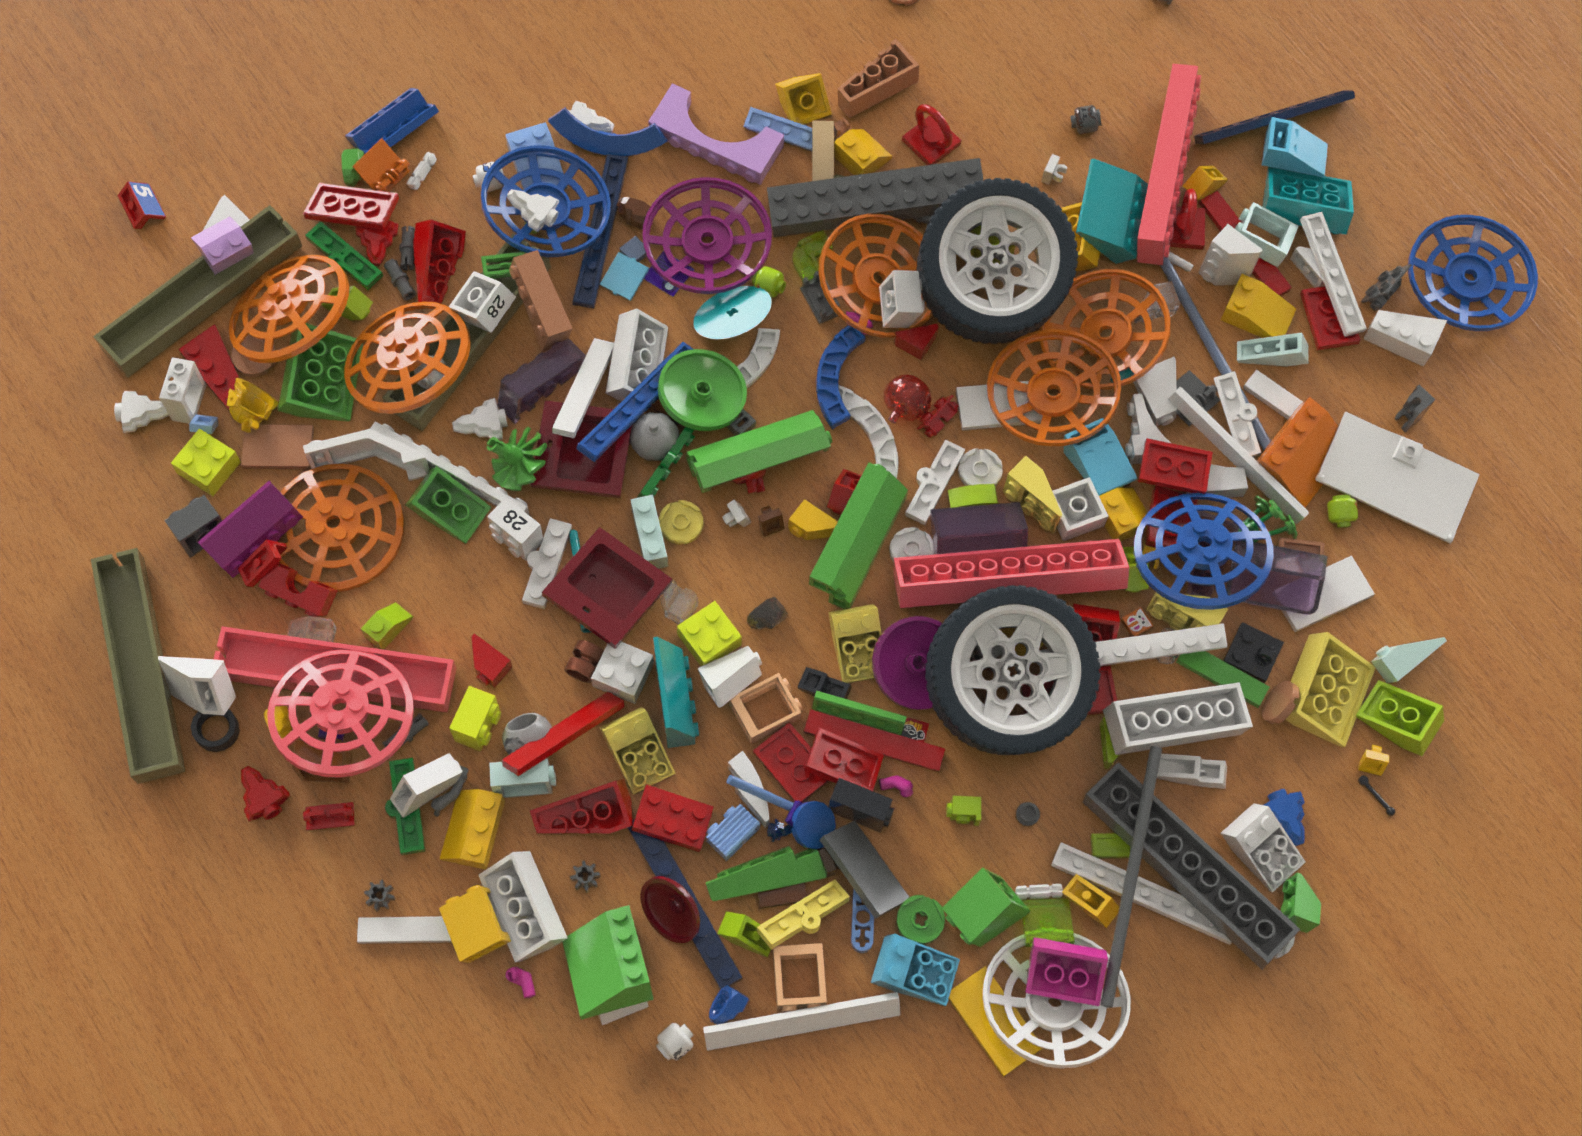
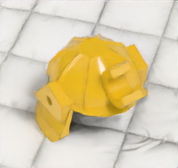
M236 378L235 390L229 389L227 406L233 419L242 424L241 430L250 433L251 428L255 430L259 428V423L262 420H268L272 410L278 406L279 402L256 385Z

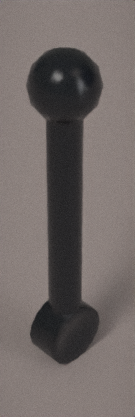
M1361 776L1358 779V783L1365 786L1386 809L1387 815L1393 816L1395 808L1390 807L1368 783V777Z

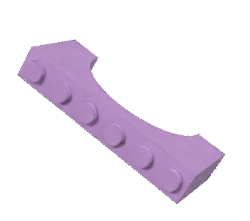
M672 83L648 121V126L655 123L667 138V142L672 146L680 147L693 156L702 157L713 165H719L732 174L736 173L743 176L749 182H756L761 185L784 147V134L765 126L758 135L742 142L731 143L712 139L701 133L689 118L688 110L691 105V92Z

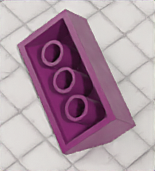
M268 481L199 540L198 543L223 570L234 578L240 573L238 567L266 539L277 542L303 516Z

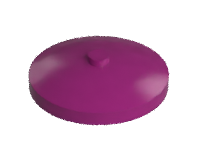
M923 616L904 618L891 624L876 642L872 657L873 674L880 690L895 704L914 710L932 708L933 703L929 699V693L926 688L925 666L928 661L926 658L930 644L933 642V637L941 626V622Z

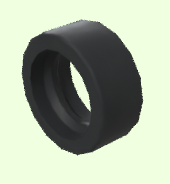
M228 709L225 715H220L229 722V731L223 738L217 741H208L204 738L201 731L205 721L217 715L202 714L198 711L191 723L192 736L196 742L205 750L212 752L224 751L231 747L238 739L240 731L239 722L232 711Z

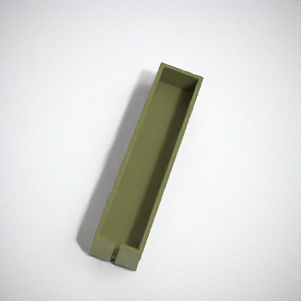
M271 205L241 226L242 231L252 244L254 254L216 275L204 257H199L93 336L102 351L127 378L240 294L269 269L278 265L302 247L298 233L283 220Z
M525 240L521 242V244L530 247L529 242ZM506 242L496 255L522 251ZM541 256L548 272L551 268L549 257ZM512 260L500 261V262H492V263H489L488 265L500 264V263H504V262H509V263H510V262H512ZM512 277L494 279L501 282L516 298L492 333L465 322L470 334V352L465 367L455 382L439 397L426 405L414 410L393 414L421 431L425 429L523 304L515 279ZM448 314L441 323L445 331H459L455 319ZM460 339L447 340L446 350L442 359L448 367H451L456 359L460 347ZM439 342L429 344L428 356H435ZM414 371L409 373L410 377L414 376ZM400 376L397 378L395 382L401 381ZM418 383L412 385L414 397L428 390L418 385ZM403 388L388 390L382 397L383 401L389 403L405 400Z
M138 548L116 553L123 566H119V563L112 554L91 559L130 776L137 784L185 772V766L170 690L158 660L159 656H163L145 560Z

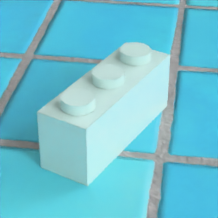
M653 495L630 499L642 557L658 569L668 567V557Z

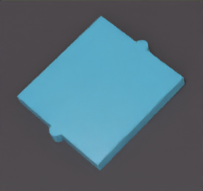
M618 252L600 285L612 291L614 295L618 294L631 301L648 273L649 267L637 262L635 258L631 259Z

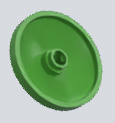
M693 349L675 355L665 364L658 381V396L665 411L676 422L694 430L713 431L730 425L738 418L746 402L747 387L742 373L728 358L713 351Z

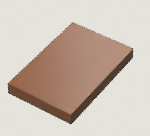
M259 425L257 430L251 428L250 433L244 431L241 467L243 469H310L311 466L305 455L303 445L313 441V425Z

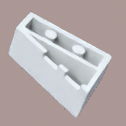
M1378 310L1364 336V340L1424 366L1432 355L1447 320Z

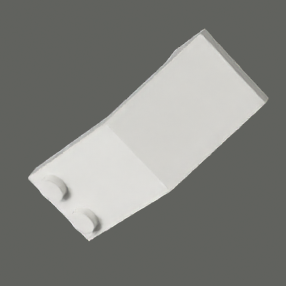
M372 429L323 441L314 440L307 445H303L305 455L312 469L327 464H346L376 456L406 470L409 481L424 478L430 471L424 453Z

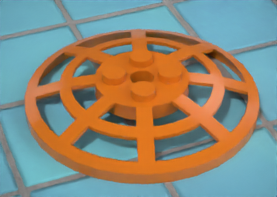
M884 214L859 215L839 225L827 238L822 248L819 259V278L825 298L843 321L865 334L882 338H894L895 332H880L866 328L868 319L883 322L882 316L870 313L873 304L881 305L879 286L882 283H877L874 280V275L881 276L884 281L893 270L917 271V261H914L908 251L896 242L900 233L903 232L920 247L923 234L905 221ZM877 223L893 227L889 239L878 236L864 237L860 225ZM852 227L855 241L847 245L840 256L829 249L841 233ZM866 244L884 245L885 248L882 254H870ZM858 247L862 259L854 265L845 258L853 249ZM893 250L904 258L907 265L900 267L891 258ZM826 257L836 263V289L828 290L825 281L824 263ZM842 268L853 273V284L843 286ZM857 292L865 300L863 308L860 309L848 297V294ZM842 297L845 303L860 315L859 322L856 323L843 313L833 298ZM928 309L924 316L913 326L898 329L902 331L922 327L933 316L932 311Z
M320 255L295 257L272 267L246 289L232 312L229 322V336L234 348L244 358L258 363L279 362L305 352L326 336L341 317L349 297L347 275L334 260ZM306 262L328 263L331 267L317 271L312 267L303 265ZM299 271L312 274L302 281L295 279ZM336 272L339 281L337 296L325 295L326 285L323 277ZM289 273L286 279L274 283L273 279ZM317 280V294H309L306 286ZM264 286L268 288L261 298L253 300ZM308 302H313L309 310L300 317L299 315L304 311ZM321 303L333 304L326 318L317 328L311 331L305 323L317 312ZM258 307V314L249 322V309ZM243 311L242 321L244 329L236 338V323L240 312ZM262 319L268 324L267 332L258 331L254 327ZM293 322L292 325L276 331L277 326ZM297 329L304 336L300 341L288 347L272 351L274 339L284 337ZM250 334L257 339L265 340L264 352L249 350L243 347L241 343Z
M1102 269L1076 277L1068 293L1076 305L1067 314L1063 325L1051 323L1050 317L1040 327V330L1061 329L1077 332L1099 343L1112 358L1119 356L1124 364L1117 366L1118 371L1121 372L1129 368L1134 373L1133 376L1121 380V387L1143 377L1161 359L1167 348L1171 333L1170 312L1160 291L1147 279L1125 270ZM1111 279L1110 292L1097 293L1084 299L1077 290L1079 287L1093 281ZM1120 280L1137 284L1147 290L1150 295L1140 303L1129 295L1119 293ZM1109 299L1107 308L1093 311L1089 306L1091 303ZM1117 301L1126 302L1135 309L1128 315H1125L1116 309ZM1156 301L1164 316L1165 331L1152 332L1151 319L1147 312V309ZM1082 311L1086 318L1082 322L1081 327H1070L1074 317L1078 312ZM1140 315L1145 323V333L1133 332L1131 323ZM1106 329L1112 331L1108 337L1100 336L1101 332ZM1047 340L1040 341L1043 353L1050 352ZM1163 340L1157 355L1142 369L1136 362L1144 355L1150 341ZM1131 341H1143L1140 350L1134 357H1131L1125 351ZM1084 346L1074 352L1069 350V354L1077 358H1081L1089 353L1097 358L1096 363L1101 360L1098 355ZM1046 360L1050 367H1056L1057 361ZM1103 369L1096 374L1099 384L1102 375L1110 374L1108 369ZM1083 382L1080 384L1081 388L1093 390L1092 383ZM1113 383L1100 384V390L1114 389Z
M436 302L410 303L390 310L368 325L353 343L347 355L344 369L346 386L350 394L361 406L378 413H402L426 405L445 392L464 369L470 352L469 330L456 311ZM415 309H434L428 314L411 313L404 315V312ZM444 311L449 313L458 324L459 331L446 332L436 317ZM421 319L414 327H404V320ZM429 323H432L436 327L438 334L425 336L421 330ZM395 324V330L386 337L379 335L386 328ZM460 339L459 351L452 366L448 367L440 361L446 350L447 340ZM363 341H367L361 351L360 362L351 368L357 350ZM439 342L435 356L433 358L428 356L429 344ZM372 343L379 344L376 354L366 358L370 345ZM378 362L382 368L374 378L369 374L367 367ZM422 363L427 365L422 371L410 377L409 373L417 369ZM434 369L444 375L431 388L414 397L412 385L424 379ZM359 371H361L364 379L371 385L366 397L362 396L354 388L350 379ZM387 374L400 375L401 381L383 382ZM403 388L405 397L403 401L389 403L373 401L378 389L398 390Z
M1061 329L1031 332L1008 344L994 360L987 380L988 401L999 423L1011 434L1026 442L1050 447L1079 443L1101 431L1115 414L1121 394V379L1117 365L1104 347L1083 334ZM1043 340H1062L1060 352H1046L1035 356L1031 354L1027 345ZM1071 342L1088 348L1098 355L1101 360L1090 367L1083 360L1069 354ZM1019 350L1025 361L1014 370L1010 379L998 375L997 373L1005 360ZM1058 360L1056 367L1041 369L1038 365V362ZM1070 362L1084 372L1075 377L1071 372L1065 370L1066 363ZM1029 367L1034 375L1028 384L1018 382L1017 379L1021 373ZM1105 367L1110 371L1113 380V397H1100V384L1096 374ZM1090 379L1094 395H1080V384ZM995 383L1007 387V399L1011 410L999 413L994 399ZM1057 389L1060 393L1052 396L1048 394V391ZM1014 390L1027 393L1028 403L1017 407L1014 399ZM1078 403L1091 405L1088 411L1079 419L1072 412ZM1111 405L1104 420L1089 431L1083 423L1093 415L1097 406ZM1032 410L1043 415L1041 424L1029 420L1023 414ZM1064 416L1070 423L1063 426H1049L1052 417ZM1017 417L1025 425L1038 430L1036 438L1017 431L1006 420ZM1075 428L1080 436L1065 440H1045L1047 432H1065Z
M343 463L318 466L303 472L291 480L281 490L284 496L303 479L308 485V488L300 493L292 503L296 509L311 493L317 501L309 511L297 509L303 516L302 519L306 520V531L294 537L293 528H290L286 532L288 542L285 544L287 549L280 555L283 557L294 550L302 560L313 565L310 579L297 573L294 580L296 583L307 587L309 581L320 580L323 568L332 569L352 565L358 577L341 582H322L338 590V592H342L369 583L389 567L402 544L404 515L396 493L384 479L363 467ZM328 470H350L345 480L330 479L317 483L313 477L316 473ZM359 472L376 480L385 489L387 494L374 498L366 488L355 483ZM342 486L338 496L327 498L323 495L321 488ZM351 488L360 492L368 501L355 506L354 503L347 499ZM389 502L393 503L396 514L395 535L381 531L382 514L380 505ZM372 508L375 516L374 528L362 525L360 515ZM332 519L340 520V524L335 528L328 527V523ZM359 534L370 537L366 545L359 552L355 553L351 544L358 538ZM311 539L319 547L316 558L303 551L299 545ZM380 540L391 544L382 560L372 569L365 572L360 560L373 549L377 541ZM343 549L347 556L345 559L336 561L325 560L328 550ZM281 559V560L279 561L280 563H282V564L288 566V565L283 561V559Z

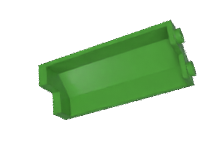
M811 410L688 451L685 457L692 476L697 478L701 492L705 493L711 491L713 486L821 450L824 452L829 451L832 437L829 431H825L819 416Z
M868 462L809 577V585L828 593V602L842 609L852 607L907 497L908 489L880 464Z

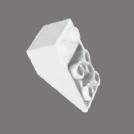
M159 656L158 660L172 696L202 714L225 715L235 700L236 695L224 660Z
M1253 803L1221 832L1231 850L1270 892L1275 891L1305 863V860L1268 806Z

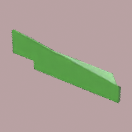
M788 846L723 870L717 874L718 878L707 881L705 884L711 900L718 901L824 879L827 875L817 849L809 848L794 855L793 850Z

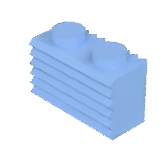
M741 804L736 808L734 806L730 807L723 815L725 819L719 825L714 823L706 832L708 834L706 842L726 861L760 829V822Z

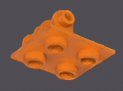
M382 138L352 166L372 190L389 192L410 172L408 169L409 162L406 159L401 161Z

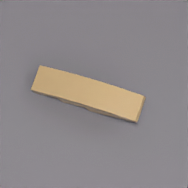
M812 121V181L834 178V121Z

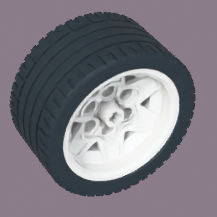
M1009 178L979 180L974 182V184L965 185L963 189L960 188L956 190L955 194L952 193L948 196L929 220L917 258V271H919V279L922 281V298L924 302L926 301L928 309L932 311V315L935 318L937 317L938 322L942 325L944 324L945 328L953 331L955 335H960L966 340L970 339L972 342H981L982 344L1013 342L1017 338L1035 332L1036 329L1042 327L1068 295L1074 282L1075 270L1078 264L1077 241L1074 239L1075 234L1072 231V225L1068 222L1066 214L1062 212V208L1056 205V201L1049 198L1048 194L1044 191H1039V188L1030 186L1031 184L1026 182L1021 183L1019 180L1013 181ZM981 225L980 235L970 233L971 230ZM1008 225L1018 230L1009 232ZM996 236L1000 243L992 245L989 243L988 238ZM1015 245L1019 248L1020 253L1013 255L1009 252L1008 247ZM977 248L981 251L982 256L974 258L970 254V250ZM1033 250L1036 255V263L1028 258V255ZM956 254L966 261V265L959 272H957ZM993 259H998L1000 261V264L998 262L994 264L992 262ZM1018 267L1021 270V276H1013L1010 269ZM979 270L983 273L984 278L976 280L973 278L972 272ZM995 279L1001 280L1004 285L1003 288H994L992 281ZM1014 285L1028 287L1022 294L1013 298ZM985 288L988 300L980 298L972 292Z
M1021 585L992 588L977 594L963 603L941 624L933 637V642L930 644L926 658L928 661L925 666V680H927L928 696L933 703L932 707L936 711L938 718L944 722L943 725L954 736L959 737L960 741L965 742L970 747L997 755H1020L1042 751L1070 736L1088 716L1087 713L1091 710L1092 703L1096 699V691L1099 689L1098 680H1100V662H1098L1099 653L1096 651L1097 645L1092 639L1091 631L1087 629V624L1081 620L1082 617L1075 613V609L1070 605H1066L1065 601L1058 599L1057 596L1048 594L1044 590H1037L1034 587L1026 588V586ZM1002 628H1017L1010 638L1000 631ZM1041 641L1050 653L1039 651ZM1020 643L1026 647V654L1024 656L1016 654V644ZM978 645L983 658L969 662L975 646ZM994 646L1000 647L1003 651L1000 659L994 658L991 654ZM1032 662L1040 666V673L1038 675H1033L1029 671V666ZM1014 666L1017 674L1011 677L1010 671L1007 668ZM984 668H990L993 671L994 676L992 680L987 681L982 677ZM1054 680L1051 691L1048 695L1043 684L1045 682ZM1022 684H1026L1031 688L1029 697L1021 695L1020 687ZM998 687H1004L1007 690L1008 696L1005 700L997 697L996 690ZM972 688L987 690L985 705L978 699ZM1015 704H1019L1028 712L1023 715H1009Z

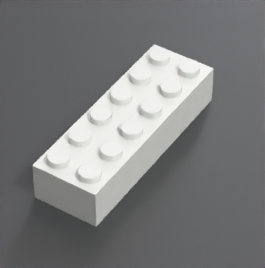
M1240 682L1114 701L1103 710L1115 755L1150 750L1151 746L1162 748L1237 736L1253 727Z

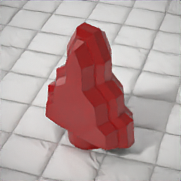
M388 221L384 230L355 226L356 236L361 239V245L367 249L369 261L374 266H380L386 257V249L393 243V237L398 236L399 224Z
M246 766L241 770V783L246 790L243 796L246 807L243 811L248 821L250 822L264 817L265 820H270L282 812L281 805L291 796L283 785L277 786L272 779H264L259 771L250 766Z

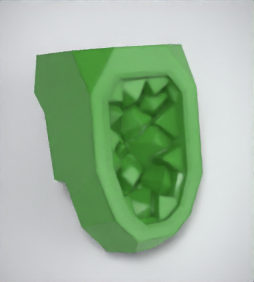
M346 149L342 152L343 179L347 186H354L361 180V176L352 167L364 155V152L360 149Z

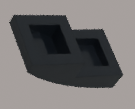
M806 667L798 685L799 690L811 696H815L816 691H820L847 699L852 688L849 683L830 678L827 673Z

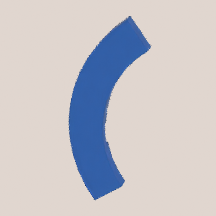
M566 107L548 119L553 128L564 138L585 150L602 155H637L653 150L667 142V138L655 123L644 129L630 132V134L607 133L587 127L586 124L573 116Z
M850 325L837 333L828 347L825 348L817 370V399L821 412L831 429L850 420L851 415L842 401L838 388L839 373L849 354L864 343L866 339L862 332Z

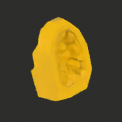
M275 706V725L279 736L283 739L293 730L289 720L288 707ZM267 709V710H265V712H264L263 714H264V718H265L266 724H267V726H268V717H267L268 709Z

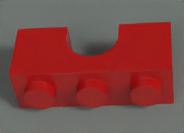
M280 562L261 579L258 587L265 590L264 594L275 599L278 597L283 598L286 605L293 608H298L299 606L306 609L304 613L315 618L327 616L338 590L322 582L309 581L305 591L300 593L294 585L298 571Z

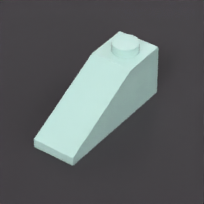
M1302 333L1237 341V362L1286 367L1308 364V343Z
M1445 637L1393 647L1384 646L1376 652L1377 657L1371 662L1386 683L1397 682L1447 640Z

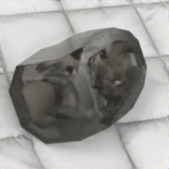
M771 597L757 606L747 616V624L750 628L772 629L785 620L788 613L776 597Z

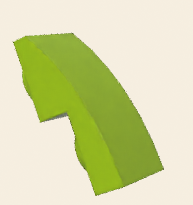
M994 484L969 485L948 490L950 507L953 513L973 507L980 511L999 505Z

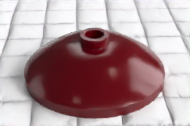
M663 876L652 877L644 883L640 893V900L644 914L652 927L664 938L675 943H687L695 938L700 929V915L690 893L675 880Z

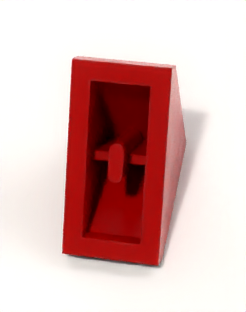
M938 323L895 332L894 345L922 360L937 337Z

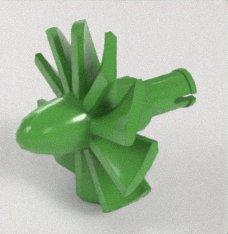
M529 427L524 429L517 445V429L512 431L507 444L496 437L490 438L487 442V445H489L487 450L496 453L499 458L492 459V466L495 472L492 477L506 490L521 491L522 485L533 483L536 480L533 473L545 465V460H535L533 456H541L547 448V443L532 450L536 441L541 438V434L536 432L535 436L527 442V436L531 430Z

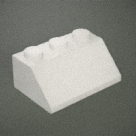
M1227 224L1212 240L1198 273L1204 280L1211 282L1215 286L1236 285L1241 273L1250 277L1262 253V249Z

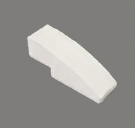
M743 751L728 762V769L735 777L764 789L759 775ZM735 787L736 794L766 828L769 825L767 801Z
M1161 754L1157 778L1193 786L1225 789L1227 764L1226 761L1201 759V756Z

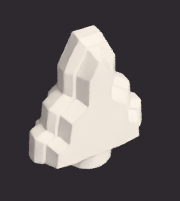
M574 102L569 112L579 121L596 131L613 132L614 124L605 117L597 116L595 110L587 108L585 103Z
M510 190L507 194L511 204L521 211V217L527 220L528 226L536 232L540 231L544 225L551 227L556 221L559 214L555 210L559 203L558 199L552 196L544 197L539 194L529 195L524 191Z
M124 391L122 403H116L114 407L115 419L117 422H122L123 433L135 432L138 427L147 426L151 420H161L169 416L161 401H151L147 396L138 395L136 391Z
M495 398L484 401L483 405L475 407L471 414L462 415L452 422L454 432L462 434L475 433L479 437H496L498 440H503L502 427L508 426L505 409H498Z

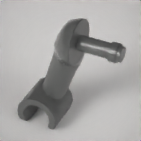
M460 766L463 772L453 788L448 793L432 801L431 807L435 809L434 815L436 817L440 815V810H443L460 795L463 784L467 781L468 768Z

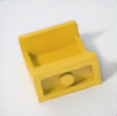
M480 885L470 887L466 890L467 893L461 897L454 896L445 901L446 904L439 908L460 962L471 963L511 942L508 932L501 930L489 900L488 894L491 893L490 889Z

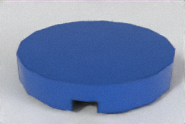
M818 801L801 804L792 817V834L796 842L804 848H823L824 846L820 839L834 831L836 827L835 817L831 809L826 804Z

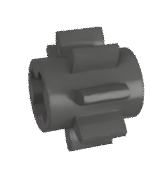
M583 861L582 866L579 868L573 866L576 875L570 876L571 881H577L575 885L576 890L582 887L588 893L591 886L598 887L595 878H600L601 875L599 872L594 873L595 864L587 866L585 861ZM585 872L589 875L588 881H583L582 879Z
M383 880L375 885L370 882V890L364 891V894L370 899L365 903L368 906L375 904L376 912L380 910V907L384 906L389 909L388 903L390 900H395V897L390 894L394 889L392 885L385 888ZM377 892L382 893V899L379 900L377 898Z

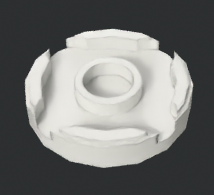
M972 449L966 452L960 460L958 468L959 478L965 486L994 484L996 487L1003 473L1002 461L991 450Z
M910 527L904 528L894 535L889 551L890 557L894 562V558L934 555L935 547L934 541L928 533L919 530V528Z

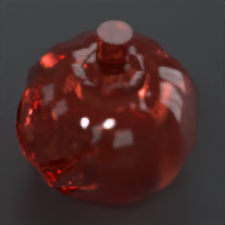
M904 374L896 376L884 389V403L891 412L888 420L892 423H896L899 418L907 421L917 420L925 415L932 405L930 403L932 397L929 387L921 379L913 375Z

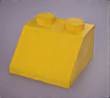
M864 129L848 130L834 141V157L853 175L874 173L892 159V155Z
M1116 488L1100 495L1101 502L1108 514V519L1104 526L1111 538L1119 539L1122 542L1135 536L1140 522L1148 512L1134 488Z

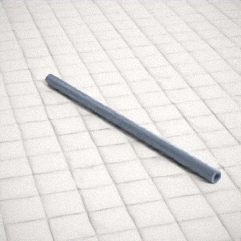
M1165 257L1163 265L1160 266L1221 375L1231 373L1232 371L1172 263L1168 257ZM1241 389L1242 394H1243V397H1244V400H1245V404H1246V403H1249L1247 397L1245 396L1243 390ZM1256 417L1251 423L1256 438L1264 451L1271 440L1258 417Z

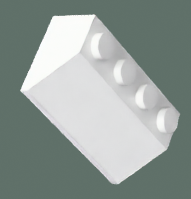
M639 309L619 315L606 394L622 402L663 362L668 326Z
M530 851L512 852L478 875L483 887H487L491 891L488 897L501 930L508 932L511 942L507 944L515 963L550 950L568 938Z

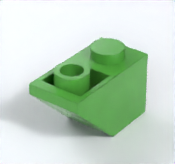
M1297 872L1283 884L1284 899L1281 912L1300 929L1299 931L1308 933L1320 925L1321 902L1303 875Z

